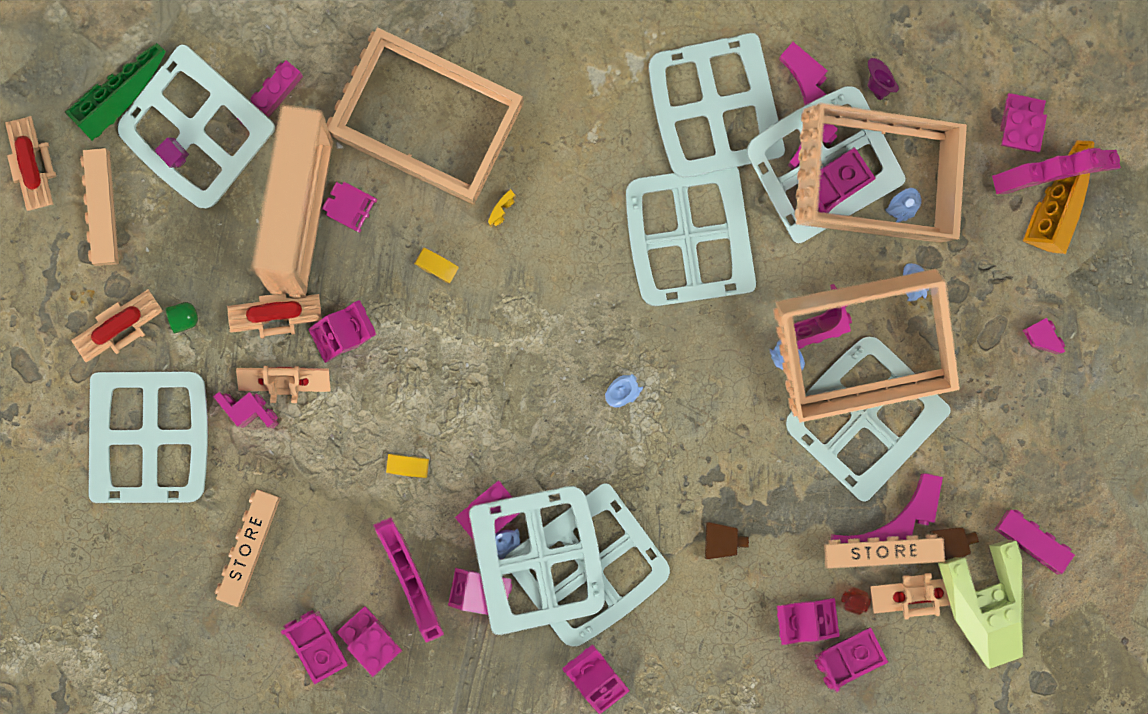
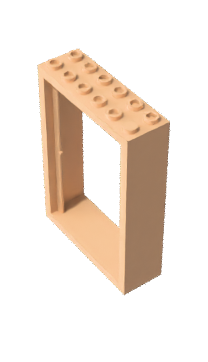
M377 27L376 31H372L369 36L368 42L370 43L367 49L364 48L360 54L361 61L359 65H355L351 73L353 78L350 83H346L343 89L345 94L342 100L339 99L335 105L334 110L336 112L334 116L330 117L326 125L331 137L475 205L524 104L523 96ZM384 47L509 106L471 185L412 158L411 154L406 155L346 126Z
M824 103L804 109L801 116L803 126L800 134V169L797 174L799 185L796 192V225L938 243L960 239L966 124ZM823 123L882 132L881 134L887 132L940 140L934 227L817 212Z
M284 105L281 107L253 262V270L267 290L270 291V294L273 295L286 293L289 294V297L300 298L301 296H306L333 145V140L321 111Z
M936 269L775 302L776 308L773 309L779 326L776 327L778 338L781 340L779 349L784 359L782 367L787 377V380H785L786 390L790 395L788 404L789 408L792 409L793 416H797L799 422L960 390L946 283ZM931 288L941 369L805 396L793 316L859 302L865 303V301Z

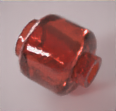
M851 587L848 592L844 591L841 602L844 603L843 608L845 611L861 615L863 612H867L871 598H869V594L866 591Z

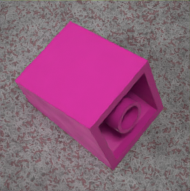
M455 568L448 606L463 611L488 615L480 572ZM502 577L508 601V596L512 591V579Z

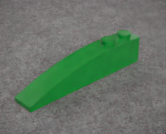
M158 43L154 44L138 55L136 62L127 63L122 66L123 70L117 75L113 73L109 75L107 82L101 86L99 84L93 86L65 113L93 141L109 125L114 124L117 118L134 102L155 73L166 51Z

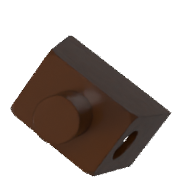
M706 522L705 559L737 556V548L749 547V536H738V528Z
M963 527L930 531V535L937 534L938 538H943L945 561L955 557L963 558L971 554L969 545L979 543L976 531L966 534Z

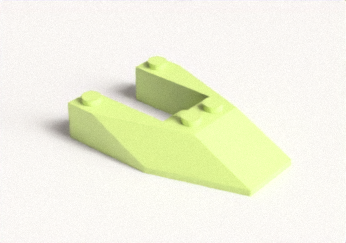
M1004 540L989 546L1000 583L977 591L974 589L966 558L955 557L938 563L954 619L987 669L1023 657V571L1017 540Z

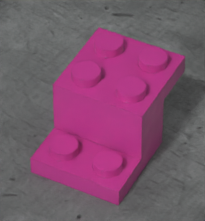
M1012 93L1007 94L1000 131L1003 132L1001 146L1040 153L1047 115L1043 114L1046 100Z
M360 300L353 302L343 310L325 316L308 329L325 363L342 353L358 348L377 335Z
M218 392L213 396L237 427L244 428L258 416L269 428H275L279 424L277 422L278 416L272 409L270 410L265 407L266 401L260 394L249 392L238 402L227 393Z
M498 480L455 518L474 540L469 515L470 509L475 505L513 497ZM501 506L489 508L490 514L501 512ZM520 513L496 518L494 521L495 534Z
M835 598L802 601L777 606L780 628L779 636L782 645L821 641L840 636Z
M367 606L363 607L337 631V634L348 645L347 649L372 677L402 651L390 637L391 633Z
M593 644L562 668L598 714L603 713L630 691Z

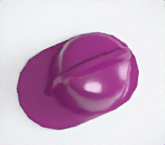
M869 59L867 65L871 75L867 86L878 100H882L891 92H898L899 87L888 66L879 59Z

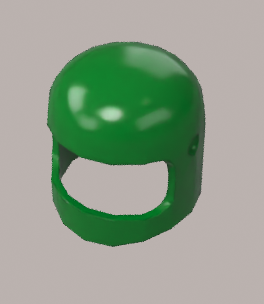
M182 302L165 308L174 334L191 329L198 323L197 311L189 302Z

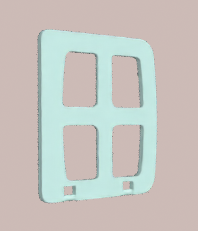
M754 33L691 45L680 49L659 52L650 60L649 75L653 102L662 141L672 171L680 177H692L751 164L747 155V149L730 150L723 113L728 110L754 106L759 134L778 122L759 37ZM739 41L740 47L729 48L728 43ZM682 53L683 59L672 61L671 55ZM738 53L743 62L751 89L747 92L721 97L716 90L710 58ZM695 62L703 99L699 102L672 107L669 102L665 69L669 66ZM705 116L709 121L716 154L689 161L685 158L680 146L675 122ZM783 139L778 140L765 151L767 160L783 156L785 152Z
M179 45L174 50L167 62L159 69L118 123L119 136L128 147L161 179L199 208L213 207L220 200L275 130V124L270 118L187 45ZM174 61L178 65L170 72L167 68ZM180 71L193 78L210 92V97L193 118H188L162 93ZM222 105H225L250 133L248 139L234 156L228 154L205 133V126ZM151 106H154L179 129L180 134L176 140L185 150L194 143L222 167V171L207 190L203 191L177 170L168 167L137 132V124ZM139 107L141 112L135 118L132 113Z
M842 87L803 106L757 135L750 141L747 147V155L752 166L756 170L790 237L796 243H802L827 228L796 225V223L790 226L786 216L792 214L795 222L796 219L795 210L786 195V190L799 183L797 174L800 166L781 177H776L765 156V151L795 129H798L801 133L803 126L801 116L805 108L824 103L837 106L849 104L851 108L870 110L863 94L855 87ZM861 129L860 132L829 149L825 148L822 143L820 169L854 146L858 150L866 144L872 146L882 166V170L875 175L876 179L839 203L829 214L850 216L904 184L905 175L885 136L881 134L882 132ZM762 162H764L768 169V172L764 174L758 166Z
M737 167L692 177H680L675 173L644 177L633 180L626 189V206L630 245L641 297L647 304L663 306L745 294L755 290L756 279L740 175ZM717 184L723 201L726 223L699 228L694 227L687 189L692 186ZM671 190L674 196L677 215V230L646 235L643 223L642 196L646 193ZM729 239L732 278L726 281L702 283L696 245L704 241ZM679 246L682 250L687 285L685 287L659 290L656 288L652 276L648 250ZM736 284V290L725 291V285ZM677 292L678 298L667 300L666 293Z
M865 337L844 353L816 381L805 396L845 389L846 387L841 384L840 379L867 355H873L891 372L889 379L915 373L880 340L875 337ZM937 394L918 398L924 404V409L901 437L896 436L878 419L877 412L882 406L850 412V420L827 444L821 443L804 426V422H799L797 416H793L792 411L787 417L786 427L790 435L860 501H868L949 416L951 409ZM867 428L887 446L888 451L873 466L858 476L837 458V454L860 429ZM805 434L814 441L810 446L802 439ZM848 475L857 482L853 487L845 480Z
M97 372L92 374L90 377L89 499L94 503H181L198 500L205 489L208 454L207 398L203 378L194 372ZM186 387L189 390L192 425L189 430H161L158 427L159 388ZM116 388L143 389V426L140 430L110 429L112 396ZM189 444L191 446L190 473L187 486H158L157 462L158 447L160 445ZM111 445H140L142 447L141 487L113 486L110 469ZM110 491H120V498H110ZM169 491H179V498H169Z
M607 483L601 484L587 494L586 499L591 517L604 510H609L625 531L622 537L599 553L604 598L608 608L577 628H572L567 621L550 624L559 638L569 646H579L616 623L666 582L670 574V568L665 558L614 489ZM614 500L622 508L618 512L610 505ZM572 507L543 527L545 542L548 548L558 541H561L564 546L579 543V540L573 533V530L577 528ZM530 538L509 552L505 559L530 553ZM635 546L650 564L652 571L642 582L625 596L621 597L607 580L603 570ZM649 548H651L657 556L653 560H651L645 552ZM583 558L575 559L578 569L554 587L557 603L587 582ZM530 570L512 572L516 580L540 610L542 608L539 585Z
M566 486L479 504L470 509V521L490 626L493 633L502 635L593 615L602 609L605 598L599 549L587 499L579 488ZM559 493L560 500L549 502L548 495ZM569 503L575 516L580 542L549 549L545 542L540 509ZM501 506V512L490 514L489 508ZM524 512L530 537L531 552L516 557L499 559L495 539V519L501 516ZM583 558L587 579V598L582 601L558 605L551 566L555 563ZM534 569L537 574L542 608L522 614H512L507 601L502 576L512 572Z

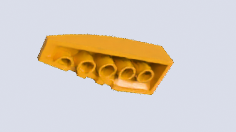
M1077 140L1068 155L1086 149H1094L1095 143L1093 141ZM1090 173L1058 179L1054 181L1051 187L1048 186L1043 201L1038 202L1023 238L1025 243L1051 253L1066 254L1084 204Z

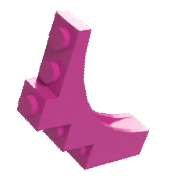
M792 42L782 53L779 60L789 69L797 81L805 106L827 95L816 85L821 86L827 79L825 75L828 70L796 43ZM823 123L822 143L824 146L827 142L831 144L837 137L835 133L838 128L834 125ZM801 143L796 154L788 164L791 169L800 166L799 152L801 150Z
M1086 149L1068 156H1057L1040 163H1027L996 174L992 178L996 194H1009L1058 179L1093 172L1116 170L1121 168L1120 157L1117 149Z
M922 473L910 502L898 516L886 525L860 535L843 536L831 534L830 540H840V543H848V539H860V542H868L867 538H879V541H887V537L899 536V540H906V536H913L915 519L918 520L917 524L929 526V522L935 523L943 477Z
M392 517L374 524L375 531L396 571L425 642L427 643L443 636L444 633L433 602L425 589L408 544L403 535L400 534Z

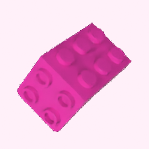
M855 146L820 169L817 212L829 213L839 203L876 179Z
M834 284L830 285L831 290L837 289ZM848 305L830 308L819 316L794 323L798 349L851 332L849 324H852V319L845 308Z
M311 610L300 616L301 621L297 622L295 619L284 625V630L281 633L289 639L312 682L316 684L349 664L320 611L314 613Z
M871 627L815 654L817 659L814 660L818 670L824 672L826 676L823 680L827 688L835 692L840 691L839 688L850 681L888 663Z

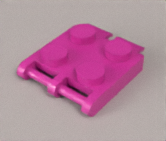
M336 182L330 193L335 199L333 200L328 197L322 209L327 212L326 216L360 233L362 224L369 217L370 214L368 213L374 202L376 203L378 199L346 182H343L342 185Z

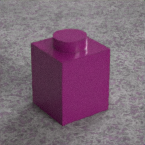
M167 137L154 150L170 168L181 167L189 156L175 138Z

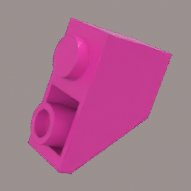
M1047 318L1042 319L1023 330L1032 347L1054 354L1065 352V344L1054 332L1056 328L1051 320L1048 321Z

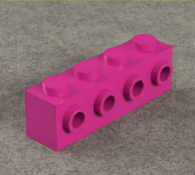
M287 60L284 63H279L275 68V74L263 82V88L259 92H255L250 101L269 118L303 78L302 73Z
M1016 509L1007 510L994 530L1008 540H1017L1020 549L1055 574H1063L1075 556L1071 552L1072 549L1063 543L1060 545L1055 541L1056 538L1052 534L1042 532L1039 529L1040 526L1035 522H1028L1023 518L1024 515Z

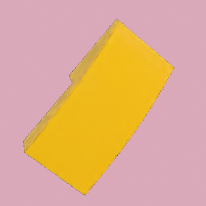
M511 189L494 207L488 220L490 227L500 225L505 220L503 217L506 216L503 208L507 209L515 203L516 195Z
M424 247L414 263L446 283H451L459 268L454 263Z
M391 453L388 454L386 473L427 478L429 459Z

